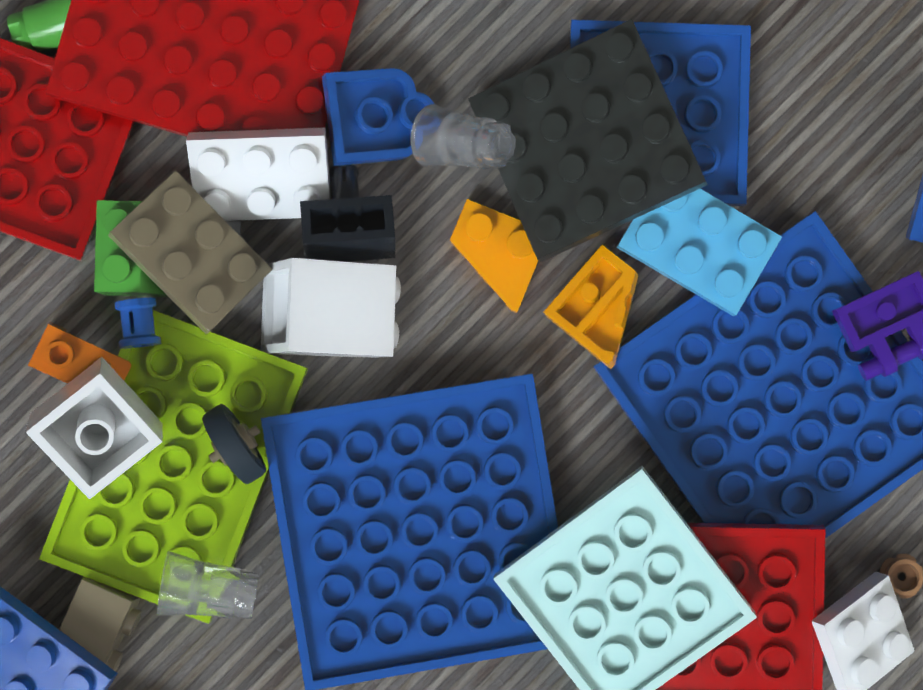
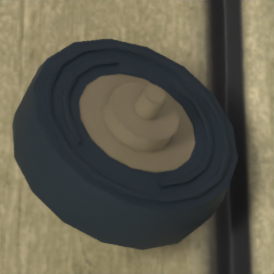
M224 404L217 405L203 415V424L214 449V452L208 455L213 463L220 459L245 484L252 483L266 472L265 463L256 447L258 444L254 436L260 433L256 425L248 429L243 422H239L232 411Z

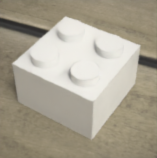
M101 357L30 413L26 433L71 481L91 499L163 442V423L106 360Z

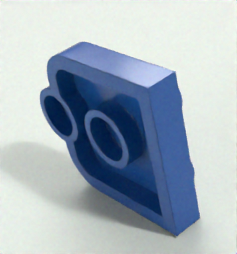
M400 69L325 73L322 76L333 166L403 160L419 148L422 135L428 133L437 121V109L432 99L424 93L417 92L412 78Z

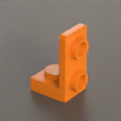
M52 322L48 323L28 366L67 384L101 357L106 360L123 380H125L131 368L130 361L66 332L67 329Z

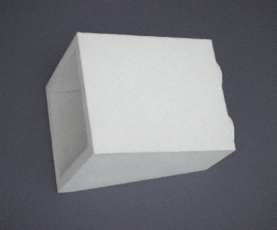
M289 258L268 264L273 270L263 279L261 351L277 355L393 357L394 348L399 340V327L395 322V304L398 302L401 292L400 280L396 277V265Z

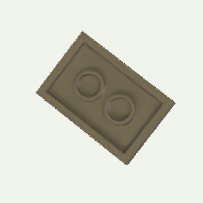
M176 170L108 234L205 334L209 333L273 270Z

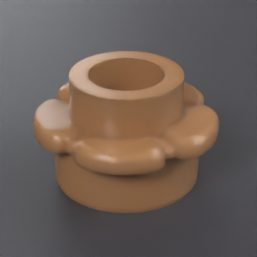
M901 553L896 558H887L882 563L880 573L889 575L895 595L902 599H907L917 594L923 585V567L916 563V559L913 556ZM904 572L905 579L899 580L898 573Z

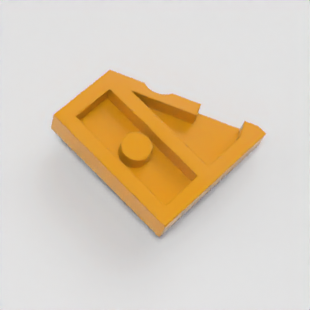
M466 199L450 238V243L466 258L480 277L503 300L509 310L517 313L538 263L521 220Z
M601 245L543 313L604 365L612 369L617 360L638 274L604 245Z

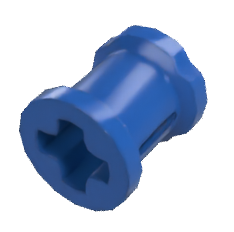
M135 298L114 303L115 310L120 311L123 339L119 341V348H139L161 344V338L155 335L153 307L157 305L156 298Z

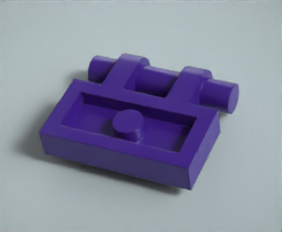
M919 271L832 310L851 352L869 346L873 358L858 364L860 374L865 381L880 374L883 377H887L897 372L899 365L916 357L923 360V279ZM905 328L909 335V341L890 349L885 337Z

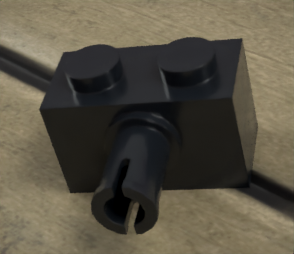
M341 165L333 166L329 171L332 199L300 201L305 259L349 262L395 258L392 195L359 197L358 168L354 165H346L347 181L343 182Z

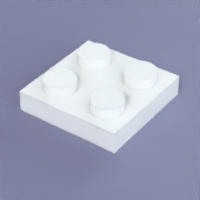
M874 572L812 620L837 690H867L915 651L889 575Z

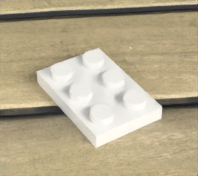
M325 128L188 132L186 144L192 187L225 221L301 218L300 201L331 199Z

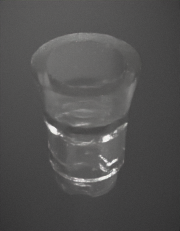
M430 104L424 107L416 116L411 130L413 155L417 162L425 167L468 166L481 169L491 167L502 168L506 166L508 160L514 155L516 138L511 132L510 125L497 122L492 118L455 112L437 104Z
M168 551L161 579L157 616L200 615L233 619L235 615L241 618L252 619L259 574L241 572V568L200 561Z

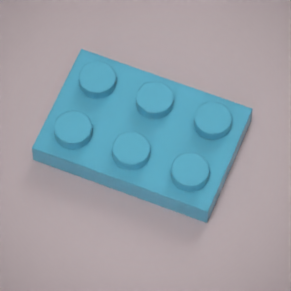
M698 189L633 219L616 248L730 315L736 316L782 236L704 190Z

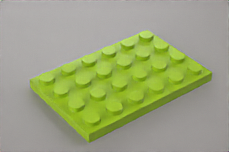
M153 310L155 335L161 338V344L120 349L118 356L131 362V368L124 381L163 423V442L91 499L70 479L39 560L210 624L269 473L261 418L292 413L308 368L213 332L205 334L197 326ZM224 404L228 407L239 422H243L248 429L256 425L260 430V433L254 436L258 444L256 447L265 463L266 472L252 483H243L228 465H224L220 459L213 463L208 456L214 452V449L203 424L202 417L217 405Z

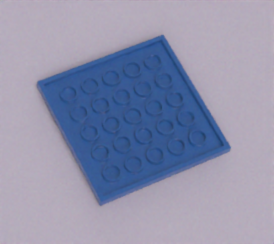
M814 211L780 235L782 236L780 242L736 316H732L700 296L694 295L621 346L616 363L612 369H609L601 361L593 366L702 523L824 525L826 529L825 538H827L923 470V361L916 357L899 365L898 371L887 377H883L880 374L867 381L863 379L858 369V364L873 358L869 346L851 352L832 310L873 291L817 212ZM901 330L885 337L890 349L908 341Z
M532 373L261 418L305 690H319L548 649L493 579L498 571L558 528Z

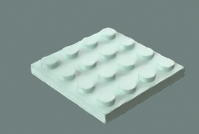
M643 466L636 469L502 568L493 578L580 690H656L757 618L754 609Z

